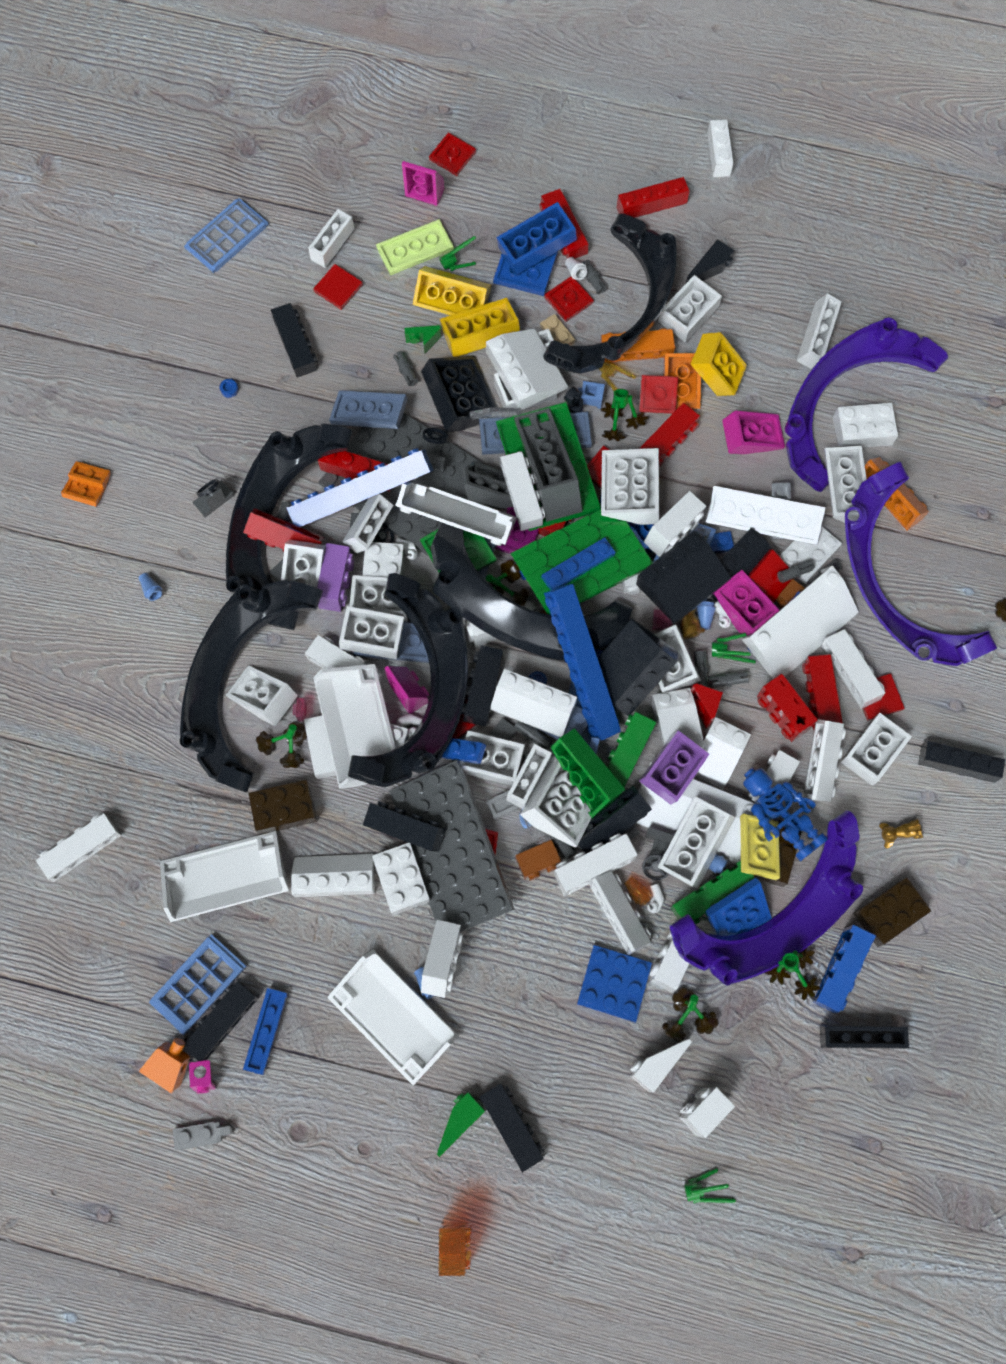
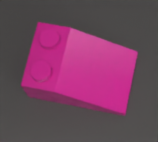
M403 161L402 171L405 196L438 206L444 191V178L435 170Z
M734 411L722 420L729 454L744 455L785 448L778 414Z
M743 570L739 571L729 582L714 593L734 627L740 634L746 633V636L753 634L780 611Z
M402 666L385 667L388 683L408 714H412L428 703L427 696H429V693L424 686L420 687L417 682L419 678L413 670L410 672L407 667Z

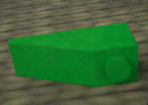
M462 1092L453 1101L456 1105L452 1108L437 1151L439 1157L485 1112L469 1092L466 1095Z

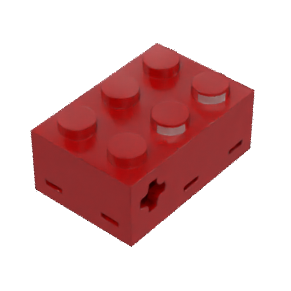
M783 674L765 683L757 695L759 705L763 709L766 708L771 721L774 724H778L782 729V735L789 739L791 743L809 731L818 721Z

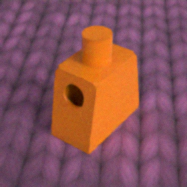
M174 1038L172 1044L168 1041L164 1042L154 1051L139 1072L172 1093L181 1086L190 1060L189 1055L182 1051L185 1042L180 1038Z

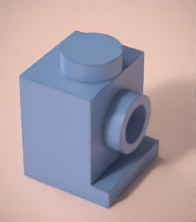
M583 381L582 388H578L582 392L583 404L596 406L598 409H601L605 384Z

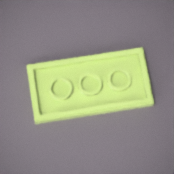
M440 219L376 244V248L390 275L454 249Z

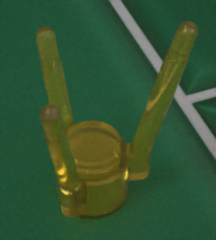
M605 359L604 366L599 368V371L602 373L600 377L608 383L613 391L617 390V388L608 377H614L617 371L633 379L636 378L635 375L618 367L608 359Z

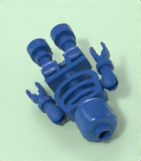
M751 768L744 774L746 777L743 782L745 788L752 796H760L751 807V811L758 818V824L760 827H763L765 838L769 842L773 839L770 832L777 838L779 830L785 826L786 829L781 833L782 837L794 844L793 847L795 849L798 848L799 852L796 854V857L801 862L828 840L824 833L821 835L817 833L818 830L817 828L814 829L809 816L803 815L800 818L798 817L802 812L809 814L811 809L816 806L811 799L803 797V794L801 792L798 793L792 788L793 785L789 782L772 787V778L762 768L757 770ZM793 801H797L801 808L790 815L788 808L792 805ZM780 816L785 819L777 827L769 823L770 819H776ZM799 831L808 833L807 836L809 839L812 838L813 841L805 845V841L803 839L800 840Z

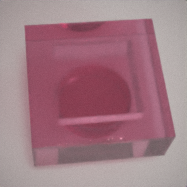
M654 609L652 630L663 631L672 627V622L661 610Z
M297 698L296 704H293V716H296L298 722H304V719H306L307 702L305 698Z

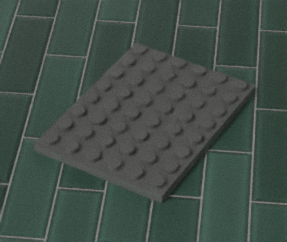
M403 412L398 429L362 427L351 440L346 451L391 464V459L397 456L407 457L410 448L422 450L425 442L422 434L427 427ZM447 441L444 443L440 453V457L445 458L446 462L444 472L434 470L413 479V481L468 500L464 486L463 469L473 461L480 464L483 463ZM326 472L320 479L319 484L324 488L332 484L337 487L342 485L340 481L346 478ZM403 484L391 488L390 491L380 493L393 505L383 523L388 524V528L401 539L413 542L418 550L428 556L420 539L439 529L442 522L412 511L411 514L400 511L401 507L396 506ZM368 499L351 506L361 511Z

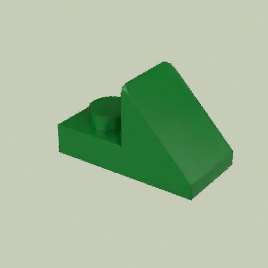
M440 325L404 328L406 343L417 344L423 342L424 354L441 338Z

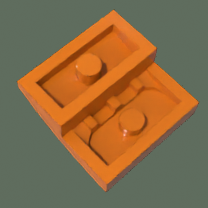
M76 461L68 473L69 480L61 491L62 497L97 507L111 474L110 471Z

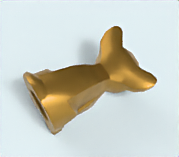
M697 607L682 619L681 629L684 639L695 638L700 633L705 632V629L699 624V618L695 614Z
M918 818L897 828L886 823L879 824V827L882 829L881 835L885 841L884 847L886 849L890 848L898 837L923 838Z

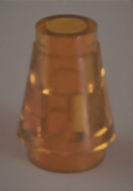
M633 876L624 883L635 903L641 907L652 899L651 890Z

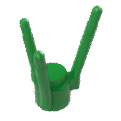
M476 236L471 237L450 252L439 257L441 265L445 270L450 269L452 272L456 269L476 265V262L455 265L457 259L454 255L474 241Z
M746 633L717 638V642H712V657L756 663L752 659L732 656H750V652L728 650V644H724V642L745 637Z
M718 1168L696 1178L688 1179L689 1183L684 1184L687 1201H693V1204L700 1202H736L735 1199L702 1197L705 1192L729 1188V1184L702 1188L701 1183L697 1184V1182L719 1171Z

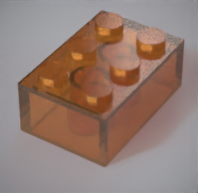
M467 1222L441 1223L439 1227V1276H465L466 1270H470L471 1251H467V1246L471 1244V1228H467Z

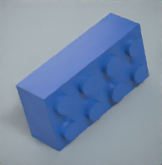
M558 202L496 237L499 250L516 275L577 240L576 228Z

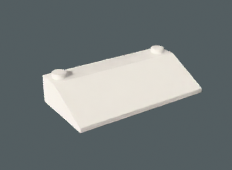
M413 480L403 483L396 506L401 507L400 511L408 514H411V511L491 539V543L499 546L502 543L506 544L517 519L516 516Z
M833 566L822 569V574L757 631L742 638V641L772 679L780 674L786 677L818 649L825 638L835 634L859 613L845 581Z
M375 664L321 669L313 679L339 789L365 785L367 783L348 776L351 756H376L396 749Z
M693 779L680 799L670 805L645 785L641 784L639 793L652 810L646 817L637 821L636 824L675 835L696 796L735 817L716 854L724 856V859L734 864L740 861V816L744 813L753 815L751 807L754 803Z
M276 831L160 861L163 908L170 922L289 891Z
M374 949L361 957L327 997L412 1085L459 1038V1035Z

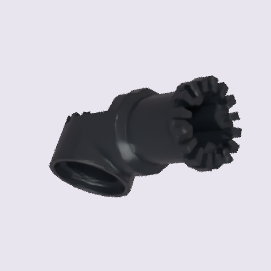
M575 386L571 387L564 396L570 413L582 412L583 407L582 392Z

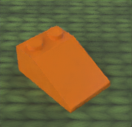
M695 353L664 354L663 376L678 377L676 409L682 403H685L691 409H700L701 376L691 365Z

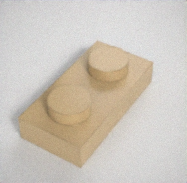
M555 314L540 322L542 330L549 329L554 341L563 344L567 343L569 346L575 343L574 337Z

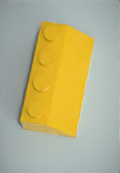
M424 266L418 273L413 305L453 315L487 304L492 284Z
M507 297L440 318L445 339L453 357L486 348V341L501 334L520 331L519 320Z

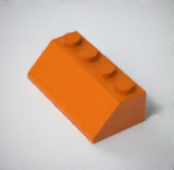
M880 457L870 459L865 465L866 480L870 476L889 467V464ZM904 483L891 495L884 505L907 531L924 519L929 512L926 505L919 501L914 492L907 488Z

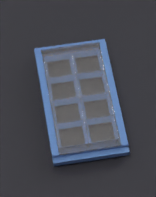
M238 198L193 236L184 248L214 273L266 228L268 222Z
M211 934L151 998L149 1003L181 1034L185 1035L247 966Z

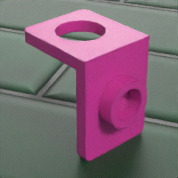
M209 1060L189 1063L190 1088L198 1094L208 1093L209 1090L216 1089L215 1085L211 1082V1062ZM199 1066H203L206 1069V1074L202 1078H196L194 1075L195 1069Z

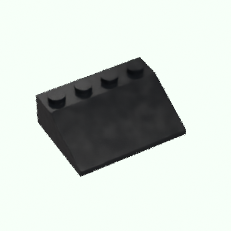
M475 356L430 358L422 368V376L446 432L462 431L479 425V419L500 417V413Z
M750 528L720 562L731 578L741 570L748 576L766 553L774 549L761 535ZM712 594L710 597L718 602L716 596Z
M694 530L638 574L636 585L675 625L729 582L731 577L709 544Z
M633 618L628 621L597 658L613 706L629 717L678 661V652Z

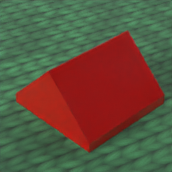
M694 684L691 692L697 713L705 729H707L715 718L723 692Z

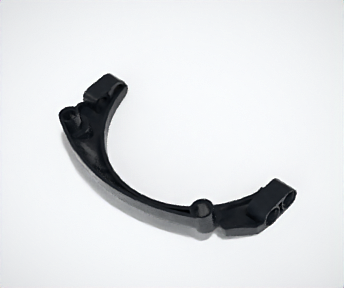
M623 213L618 214L610 229L611 234L636 256L643 267L648 282L649 298L643 315L627 332L620 336H612L604 343L588 346H569L567 343L551 341L543 355L544 360L566 371L581 374L602 368L605 358L612 361L618 360L624 352L636 344L653 326L667 303L676 270L677 249L674 235L664 233L660 236L654 230H647V225L643 221Z
M321 424V426L313 425L295 432L293 437H288L279 431H275L270 435L242 484L231 516L226 548V588L228 591L235 593L238 587L243 584L261 591L262 586L272 583L266 563L265 542L259 539L253 540L243 533L251 511L256 508L272 515L281 494L298 473L324 456L348 449L352 430L342 426ZM300 612L289 613L268 624L294 631Z
M442 522L431 545L434 567L440 570L433 586V592L467 621L496 639L533 654L565 661L562 646L558 642L556 628L551 621L552 616L525 608L509 600L490 586L475 569L466 552L463 529ZM615 599L601 611L585 615L584 619L593 647L602 648L609 645L628 623L633 607Z
M390 573L388 575L385 595L407 615L422 639L430 665L431 688L427 709L422 721L412 736L402 745L381 755L351 756L348 776L355 780L380 787H388L412 777V771L423 773L435 768L453 737L461 716L467 688V644L462 616L452 608L446 611L443 610V605L427 589L421 588L419 582L398 573Z
M282 580L262 586L261 591L243 584L238 587L236 592L222 607L208 628L194 656L185 686L181 710L180 744L184 748L198 752L197 760L208 776L215 779V781L247 793L254 773L240 761L233 751L223 722V692L228 673L235 658L246 642L269 622L289 613L317 610L323 590L293 580L291 582Z

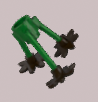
M615 390L613 392L612 404L610 405L608 402H605L606 408L600 409L602 412H605L604 418H608L611 415L613 420L611 431H604V434H602V437L608 438L609 441L614 439L619 442L620 439L626 438L623 432H618L617 421L618 417H623L620 412L623 411L628 403L632 412V418L625 420L628 423L626 425L627 428L633 426L634 429H637L638 424L645 426L644 421L648 420V416L643 417V412L639 415L636 414L632 395H628L627 390Z
M808 947L800 953L794 951L793 953L785 954L782 961L778 962L779 966L765 972L767 975H772L770 983L775 982L777 979L781 985L784 984L783 977L791 978L785 971L795 972L801 982H795L799 989L794 994H802L803 1001L806 1000L808 995L815 998L816 996L813 991L821 989L820 986L814 985L817 981L816 978L809 981L807 976L803 977L799 969L800 967L801 969L805 968V962L813 964L812 959L809 957L814 955L815 951H807Z

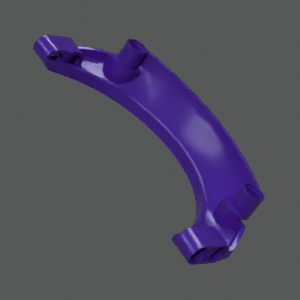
M885 318L843 339L816 363L804 380L794 400L785 425V433L791 437L786 443L790 468L798 477L818 492H822L829 485L827 470L822 464L814 444L812 422L817 401L836 378L853 368L876 362L905 363L929 372H935L948 359L946 351L927 337L920 339L916 333L898 329L897 322L892 318Z
M900 461L862 482L851 501L853 507L848 508L845 512V533L851 567L860 592L875 617L888 633L908 652L921 661H927L932 658L933 663L951 666L965 664L997 649L989 631L970 635H948L922 628L902 616L890 604L875 578L871 560V541L875 523L887 500L909 479ZM851 511L858 512L859 518L856 521L849 520L848 514ZM921 647L929 649L927 657L922 658L919 656L918 650Z
M846 810L829 822L827 830L828 840L825 842L814 872L796 898L778 915L751 931L737 935L720 936L699 929L691 916L686 914L669 926L673 943L679 956L684 961L703 971L709 968L711 974L727 986L772 970L779 966L778 962L782 961L785 954L793 953L794 951L800 953L815 942L848 910L863 892V886L851 877L856 861L857 847L855 843L860 840L857 819L853 813Z

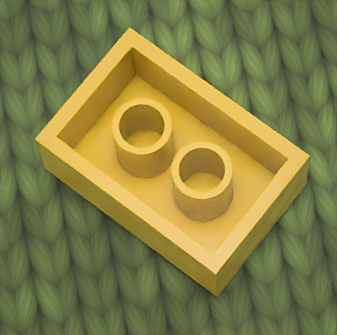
M721 332L703 334L691 362L692 367L717 396L735 395L747 366Z

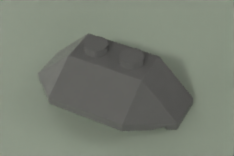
M474 461L463 469L464 486L468 500L494 509L513 507L502 471Z

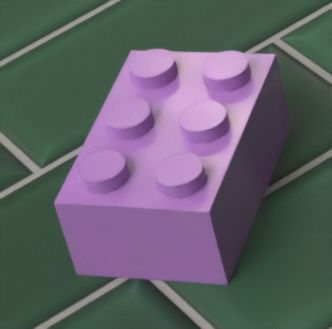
M326 543L317 585L318 589L323 590L318 605L319 609L341 612L342 606H346L347 595H345L346 589L350 588L351 583L349 573L350 571L353 572L354 569L353 554L350 553L348 546Z
M678 730L669 737L639 782L672 805L680 799L710 754Z

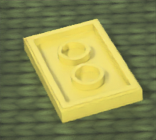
M742 814L740 816L741 872L773 880L779 879V836L775 838L774 834L770 832L773 839L769 842L765 838L763 827H760L758 824V818L753 815ZM771 820L769 822L774 827L779 825L778 821Z

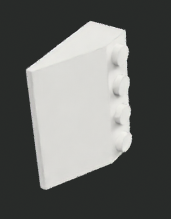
M535 329L501 334L486 341V353L519 411L568 389V385L558 368L544 360L543 355L546 348Z
M658 448L602 450V516L640 525L655 524L659 521Z
M553 756L520 815L535 828L573 847H577L591 820V816L588 813L591 810L586 803H582L579 797L581 793L576 785L573 786L571 784L568 771L563 770L556 756Z

